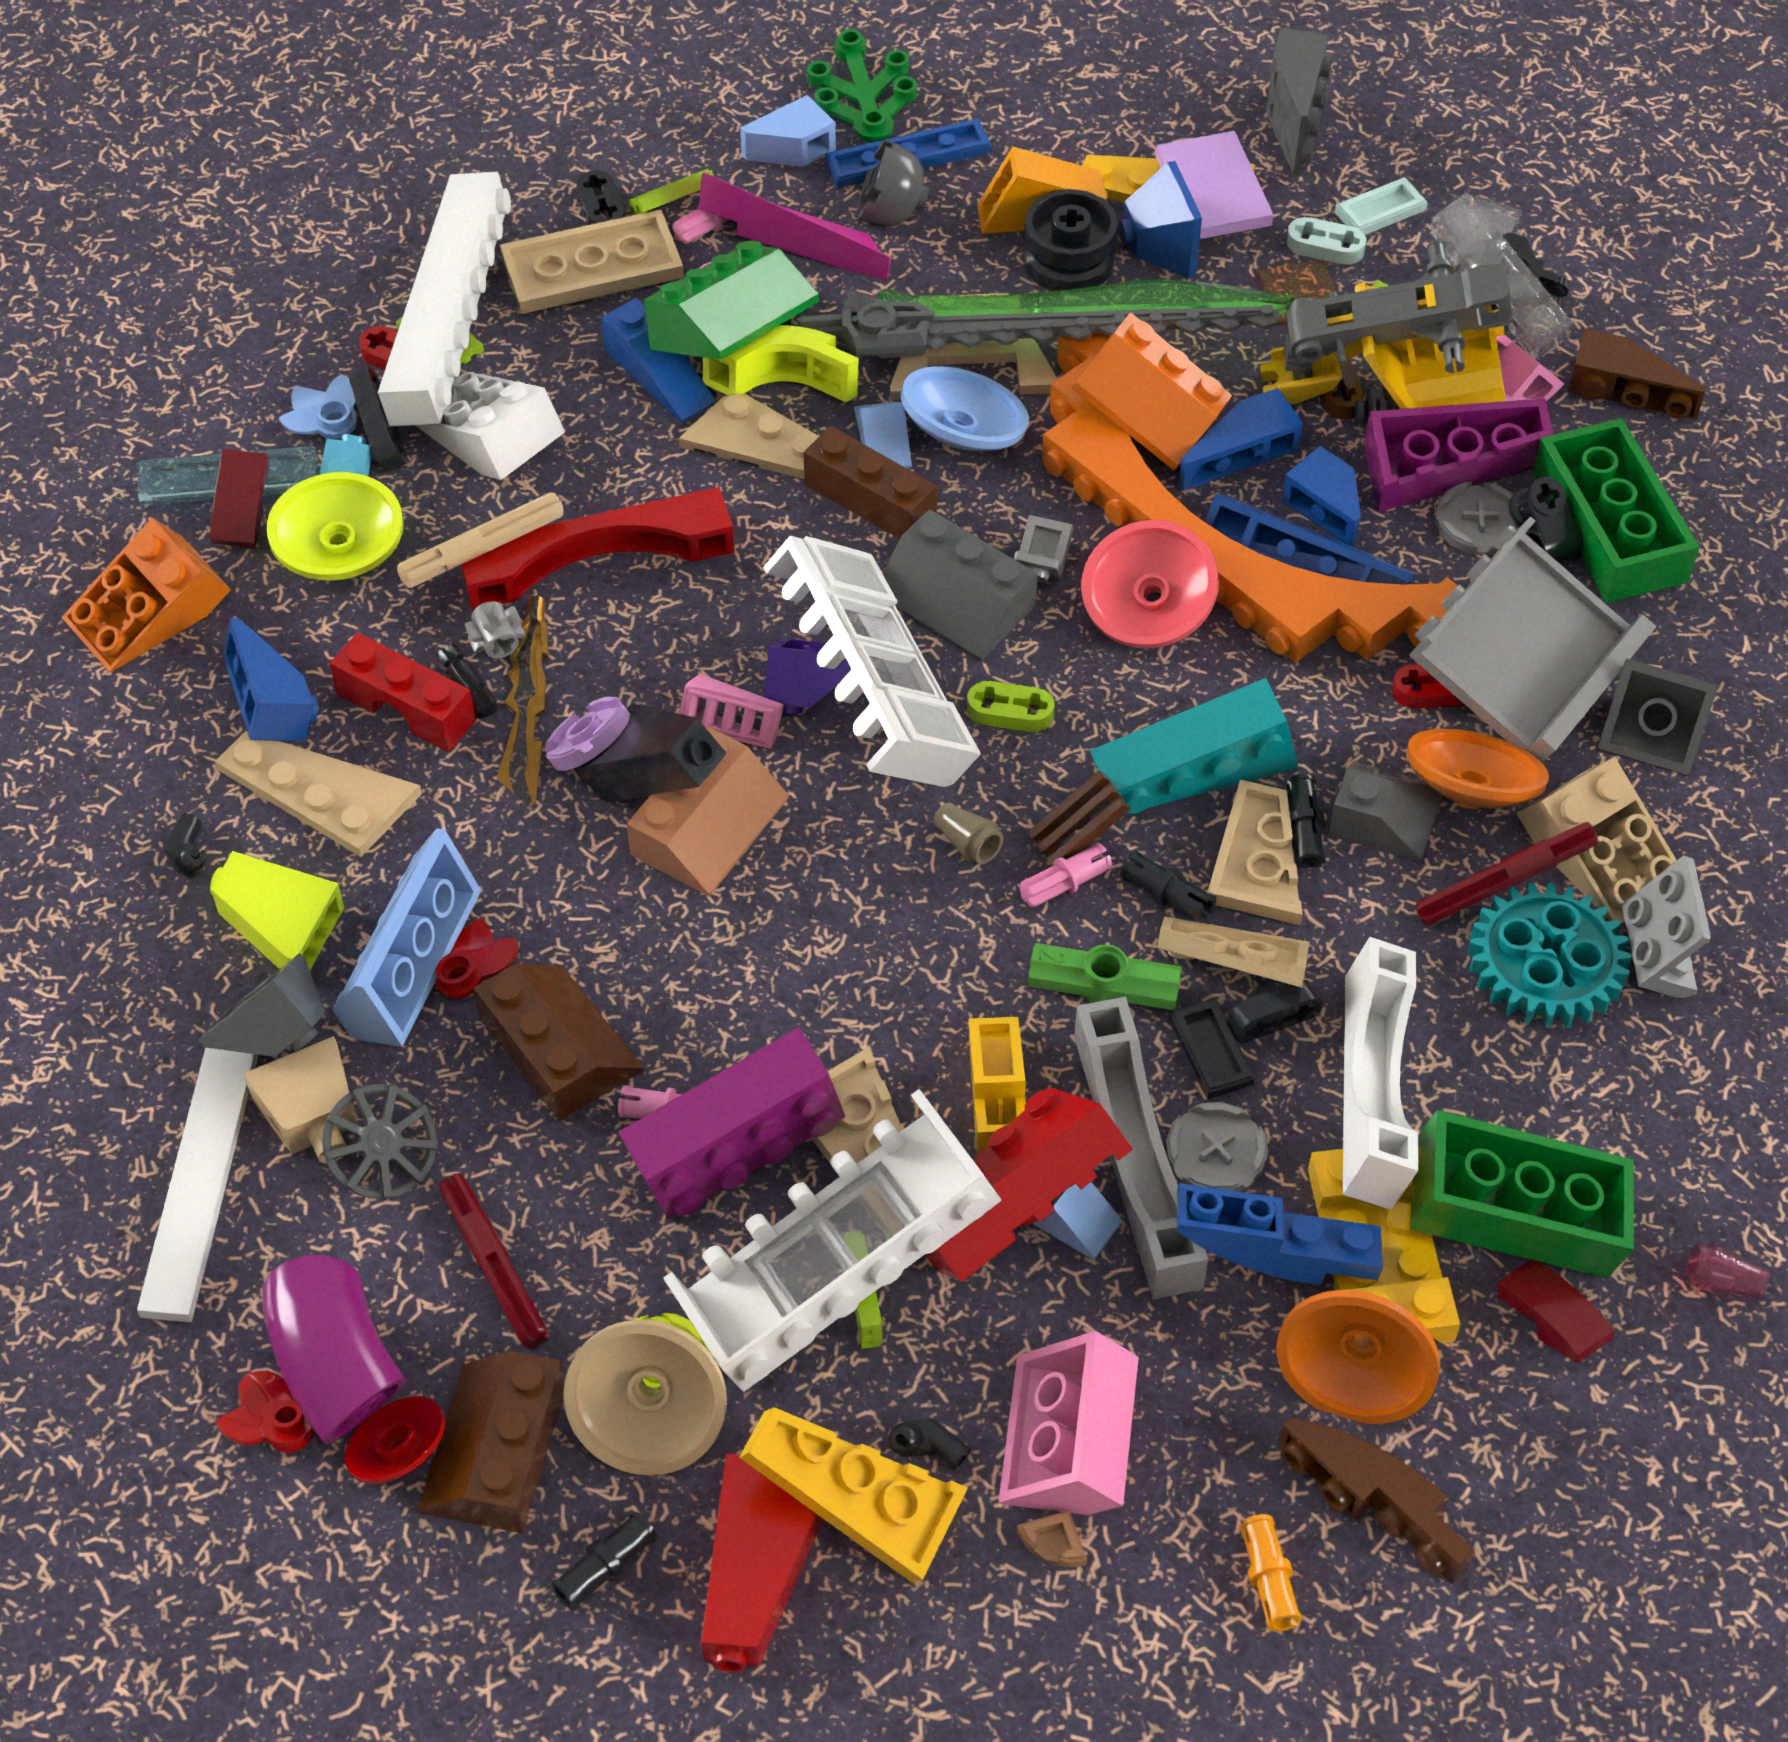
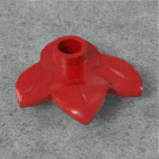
M477 918L459 934L450 954L444 956L436 966L437 980L435 985L440 994L450 999H461L473 994V988L481 984L483 980L497 975L511 965L518 951L517 939L504 938L495 941L491 930L484 920Z
M256 1371L246 1374L239 1383V1399L242 1406L221 1416L216 1421L220 1432L235 1443L254 1445L267 1441L276 1450L284 1453L296 1452L306 1447L312 1440L315 1431L292 1396L285 1380L278 1374L270 1371Z

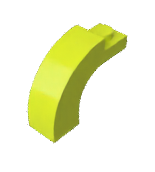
M779 325L721 360L703 357V382L705 385L728 396L732 394L743 395L749 390L766 383L796 382L816 388L847 403L857 396L859 358L837 349L836 336L805 327Z

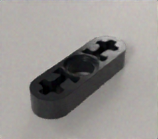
M367 367L350 376L349 381L371 449L386 473H390L407 464L408 458L397 426H389L380 401L378 390L381 382L375 372L370 367Z

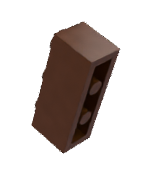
M832 426L826 429L803 452L806 486L899 539L929 509L937 513L936 484Z

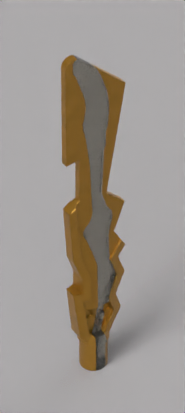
M540 596L528 598L525 620L521 624L525 637L518 638V647L510 654L513 668L507 674L513 684V688L504 703L516 713L496 777L528 806L534 805L537 799L543 742L534 741L536 717L545 713L546 678L542 662L543 658L549 659L548 628L544 618L546 601Z

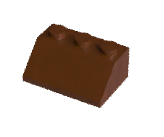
M516 963L473 988L479 1018L558 1121L563 1120L644 1071L641 1064L563 966Z
M506 1351L463 1364L445 1421L444 1433L437 1446L417 1509L418 1513L524 1533L564 1397L565 1376L561 1360Z

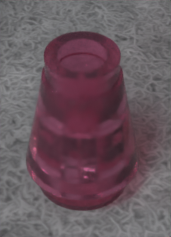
M1710 1242L1708 1245L1696 1243L1689 1254L1684 1279L1686 1283L1696 1286L1697 1292L1745 1298L1751 1297L1760 1300L1768 1285L1769 1271L1714 1242Z

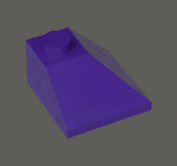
M783 637L769 646L764 697L784 704L782 713L802 714L803 707L810 708L833 690L850 672L851 667L846 657L835 669L820 667L817 663V655L826 643Z

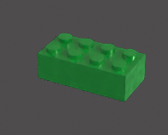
M1623 418L1540 439L1532 474L1535 480L1540 477L1556 479L1565 490L1566 499L1574 521L1583 538V551L1579 557L1606 603L1689 582L1700 547ZM1551 495L1550 497L1546 498L1547 501H1551L1554 498V496Z
M1437 1110L1418 1134V1172L1412 1179L1410 1230L1608 1278L1634 1250V1159Z

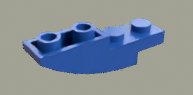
M1181 1183L1178 1185L1177 1231L1193 1243L1221 1258L1267 1275L1321 1286L1326 1273L1372 1280L1379 1279L1383 1269L1381 1226L1283 1212V1198Z

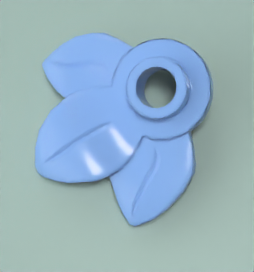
M340 374L330 383L326 392L295 386L292 392V406L294 410L279 417L280 423L288 431L295 434L307 435L318 433L329 439L342 438L343 434H351L357 426L358 419L354 410L357 403L349 378Z

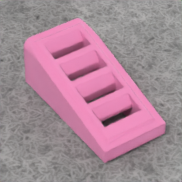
M699 674L687 682L679 714L697 717L705 728L709 726L736 741L771 749L776 741L784 704ZM706 698L705 710H702L704 699ZM720 702L726 703L723 717L717 715ZM739 707L745 708L741 724L736 722ZM756 711L763 713L760 731L753 729Z

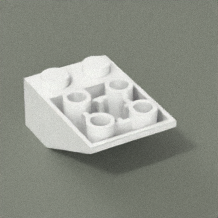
M475 372L464 373L453 380L451 402L449 406H445L440 424L416 425L481 475L499 480L504 479L565 433L544 387Z

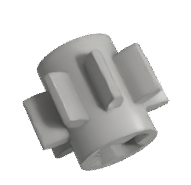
M495 601L479 605L471 615L472 621L465 623V628L469 634L468 639L474 652L477 654L485 650L491 658H503L510 655L518 647V638L525 637L521 626L522 621L515 606L505 610L501 603Z

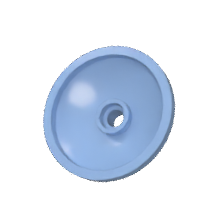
M944 366L922 368L907 376L901 390L902 404L914 423L939 442L953 448L967 451L1001 450L1018 443L1024 437L1029 424V416L1025 406L1011 391L990 378L968 370Z

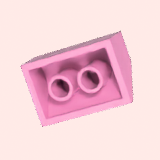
M1097 1331L1017 1355L998 1503L1058 1512L1069 1510L1070 1513L1091 1515L1123 1506L1138 1356Z

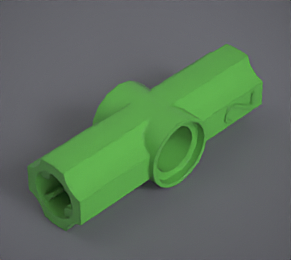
M1035 943L1031 957L1028 987L1082 995L1090 1003L1126 996L1127 1002L1131 1004L1175 1011L1182 966L1127 958L1122 950L1112 945H1099L1093 947L1090 951ZM1099 975H1107L1111 978H1102Z

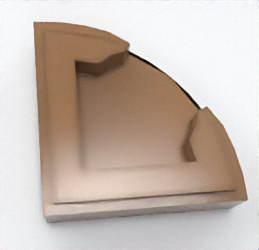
M1069 1510L1017 1525V1532L1023 1544L1041 1560L1062 1567L1087 1565V1557Z

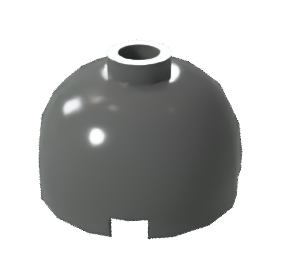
M884 139L873 157L879 160L880 163H876L872 171L868 170L859 205L868 203L857 216V219L872 225L888 227L899 225L909 219L914 209L921 211L926 203L929 187L923 185L924 170L920 160L912 151Z

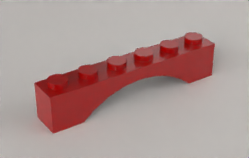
M720 487L541 526L461 564L460 569L471 609L474 611L479 605L486 602L495 601L502 605L516 602L530 587L548 574L570 563L596 555L616 552H651L695 562L735 553L733 524Z

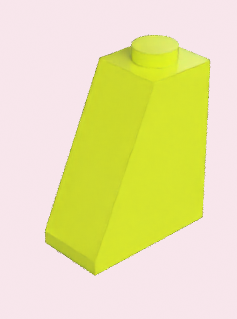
M232 851L224 867H219L215 871L210 884V892L213 895L218 913L279 969L300 953L306 960L309 970H311L344 910L338 883Z

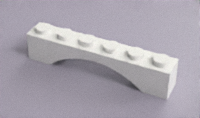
M1369 937L1345 976L1343 1195L1392 1210L1418 1172V1132L1412 1129L1406 1121L1400 1097V1065L1404 1034L1416 988V952Z

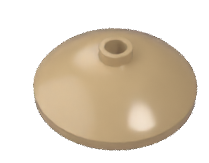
M630 1320L616 1323L600 1330L581 1346L572 1360L566 1375L564 1406L573 1432L584 1447L599 1460L613 1468L632 1474L662 1475L691 1465L701 1458L713 1445L724 1422L727 1393L717 1362L697 1339L687 1332L663 1322ZM643 1378H656L660 1383V1387H649L645 1384Z

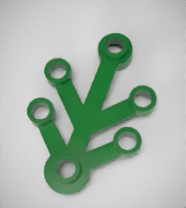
M846 29L835 40V56L840 61L847 63L852 83L832 75L831 67L828 63L824 61L811 62L807 66V82L813 87L820 88L814 94V102L827 115L830 114L854 125L855 134L864 142L873 143L886 140L894 131V120L892 118L907 103H911L917 98L916 80L912 77L903 76L909 71V55L902 50L888 52L885 56V67L870 82L863 60L866 56V40L859 31ZM893 83V95L881 107L877 108L876 100ZM838 95L859 104L860 110L838 102Z

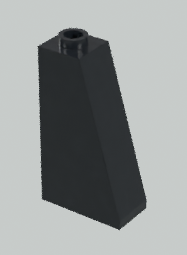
M632 704L627 707L630 713L629 723L621 735L599 755L576 767L575 770L600 799L606 802H613L700 787L727 753L697 717Z

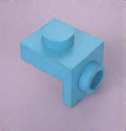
M343 434L342 440L326 438L319 475L332 472H350L368 476L371 461H377L371 446L368 445L369 440L350 434Z

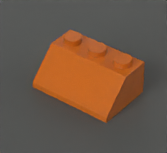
M1131 312L1071 386L1072 389L1173 471L1181 463V458L1197 443L1232 397L1218 380L1204 373L1181 350L1171 346L1155 333L1148 323L1139 320Z

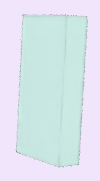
M1404 177L1336 204L1335 214L1345 225L1357 228L1366 235L1425 211L1428 202Z

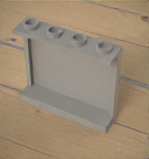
M1530 516L1518 529L1510 524L1494 541L1492 546L1498 550L1492 558L1484 554L1466 574L1473 580L1465 589L1459 584L1441 604L1447 611L1440 619L1432 615L1414 636L1421 642L1409 656L1507 742L1526 750L1542 762L1557 750L1622 670L1626 658L1631 659L1657 626L1643 614L1630 625L1525 534L1535 522Z

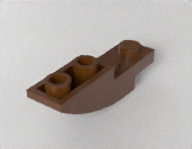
M1290 1418L1283 1424L1278 1445L1281 1447L1280 1452L1284 1461L1298 1474L1302 1475L1307 1472L1321 1486L1320 1493L1330 1507L1340 1513L1346 1510L1356 1520L1372 1507L1376 1510L1375 1517L1380 1526L1393 1537L1402 1535L1416 1549L1415 1555L1419 1563L1434 1576L1442 1574L1453 1584L1468 1570L1475 1550L1441 1519L1449 1497L1428 1479L1400 1459L1349 1433L1319 1423Z

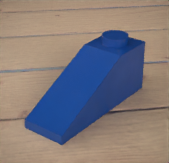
M635 298L601 317L605 352L678 421L683 424L716 404V399L684 354L650 349L645 306Z
M1279 388L1262 394H1255L1239 401L1181 458L1179 486L1182 491L1299 451L1303 422Z
M230 618L223 658L250 740L306 741L309 724L314 723L317 718L318 703L316 696L310 694L304 675L241 619Z

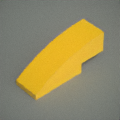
M1018 1017L969 1019L977 1155L988 1145L989 1138L996 1130L1009 1125L1025 1110V1073Z

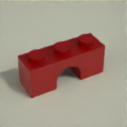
M358 632L329 663L338 696L373 714L384 702L388 703L404 716L409 724L411 734L448 753L476 722L470 689Z

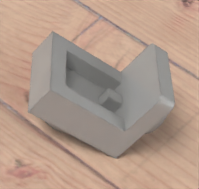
M1029 515L1020 551L1015 552L1014 560L1038 573L1037 582L1046 583L1049 576L1060 579L1074 530L1073 524Z

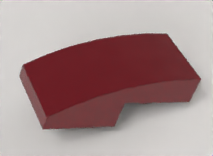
M223 449L212 511L210 532L212 544L256 548L264 513L261 500L270 465L267 453Z
M1530 1260L1497 1282L1498 1299L1536 1321L1538 1339L1576 1363L1581 1362L1614 1338V1329L1600 1312L1570 1283L1539 1261Z

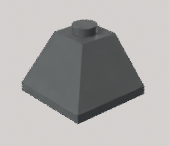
M1354 761L1347 768L1337 794L1328 835L1421 862L1443 795L1435 791L1424 780Z
M300 953L229 1008L198 1039L204 1048L275 1057L289 1045L297 1052L319 1033L314 1025L326 1012L303 956Z

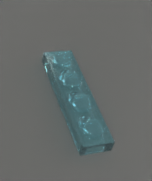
M316 446L247 451L267 453L270 465L263 495L285 493L297 483L319 475ZM222 454L140 460L138 466V497L141 505L214 499Z

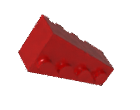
M1048 1087L1034 1094L1026 1102L1025 1110L1009 1125L999 1128L991 1135L988 1145L973 1161L1002 1201L945 1242L940 1248L925 1254L940 1273L960 1282L964 1281L1016 1240V1234L1013 1230L1019 1225H1029L1036 1221L1040 1222L1055 1210L1052 1206L1053 1199L1075 1184L1080 1190L1097 1178L1092 1169L1111 1154L1119 1161L1133 1150L1100 1103Z

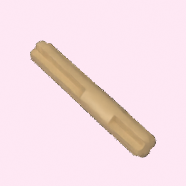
M548 493L413 556L397 565L400 580L407 588H412L563 516L562 503L555 493Z

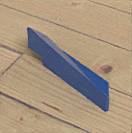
M1215 494L1205 519V523L1223 535H1227L1226 537L1259 554L1293 567L1326 576L1361 582L1400 585L1416 581L1418 576L1416 572L1226 494Z

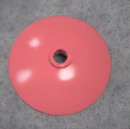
M1145 520L1131 523L1106 536L1089 556L1081 580L1082 599L1093 624L1110 639L1134 648L1163 647L1189 636L1210 614L1215 604L1219 587L1215 559L1206 543L1188 528L1163 520ZM1152 593L1161 594L1157 601L1150 602L1146 600L1147 596Z

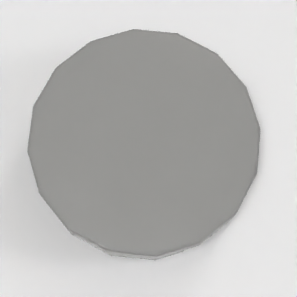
M1466 482L1448 489L1438 502L1435 523L1439 534L1449 545L1464 553L1481 556L1484 554H1496L1498 550L1492 546L1494 541L1510 524L1515 527L1508 508L1509 500L1513 494L1496 484L1484 482L1483 486H1471L1472 482Z
M1223 1102L1201 1103L1191 1107L1190 1112L1184 1114L1181 1118L1179 1116L1172 1123L1165 1145L1171 1170L1175 1177L1183 1184L1237 1192L1250 1188L1262 1175L1268 1156L1266 1134L1261 1126L1258 1128L1256 1123L1251 1120V1115L1242 1108Z

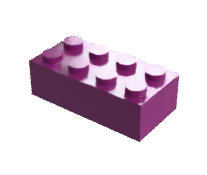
M800 1027L625 1127L618 1133L666 1218L669 1219L675 1215L685 1216L693 1213L701 1207L705 1199L722 1189L728 1190L739 1186L747 1179L751 1172L767 1163H776L785 1159L793 1151L794 1147L809 1138L826 1135L836 1127L838 1121L846 1116L828 1071Z

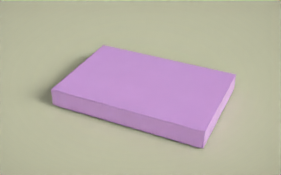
M1235 131L1156 145L1155 156L1160 168L1167 162L1176 161L1202 216L1200 239L1272 226L1273 212Z

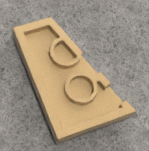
M1240 780L1207 893H1212L1216 896V906L1301 926L1303 913L1297 888L1298 875L1292 849L1293 836L1287 790Z

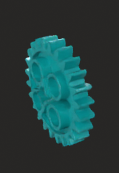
M1528 883L1525 896H1522L1512 887L1509 888L1506 901L1498 896L1493 897L1491 908H1482L1478 922L1473 924L1470 935L1471 940L1467 955L1472 957L1470 973L1480 974L1477 988H1493L1489 1002L1491 1004L1502 1000L1508 1002L1505 1012L1507 1016H1510L1518 1009L1524 1011L1525 1024H1529L1534 1016L1538 1015L1542 1016L1545 1028H1550L1554 1017H1560L1564 1026L1570 1028L1575 1014L1585 1023L1590 1022L1593 1010L1605 1014L1609 1002H1617L1622 987H1625L1630 972L1628 967L1632 958V954L1625 952L1629 938L1618 935L1621 926L1620 920L1605 922L1609 909L1607 906L1593 910L1590 908L1592 901L1590 894L1578 901L1573 899V887L1569 886L1563 895H1558L1553 883L1548 884L1545 893H1539L1533 883ZM1534 980H1540L1545 982L1546 984L1538 983Z

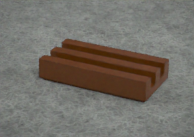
M1099 770L1030 829L1028 833L1032 839L1039 843L1037 846L1042 853L1047 855V861L1052 867L1055 859L1060 857L1068 859L1083 851L1130 810V807L1109 777ZM1111 800L1113 802L1091 821V816L1108 801ZM1075 830H1080L1062 847L1056 850L1055 847L1058 844H1060L1065 838H1067L1072 832H1074Z

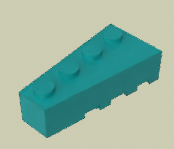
M1266 678L1090 750L1097 772L1100 770L1109 777L1130 807V810L1127 812L1130 814L1140 813L1149 807L1237 785L1240 780L1252 781L1298 769L1287 720Z

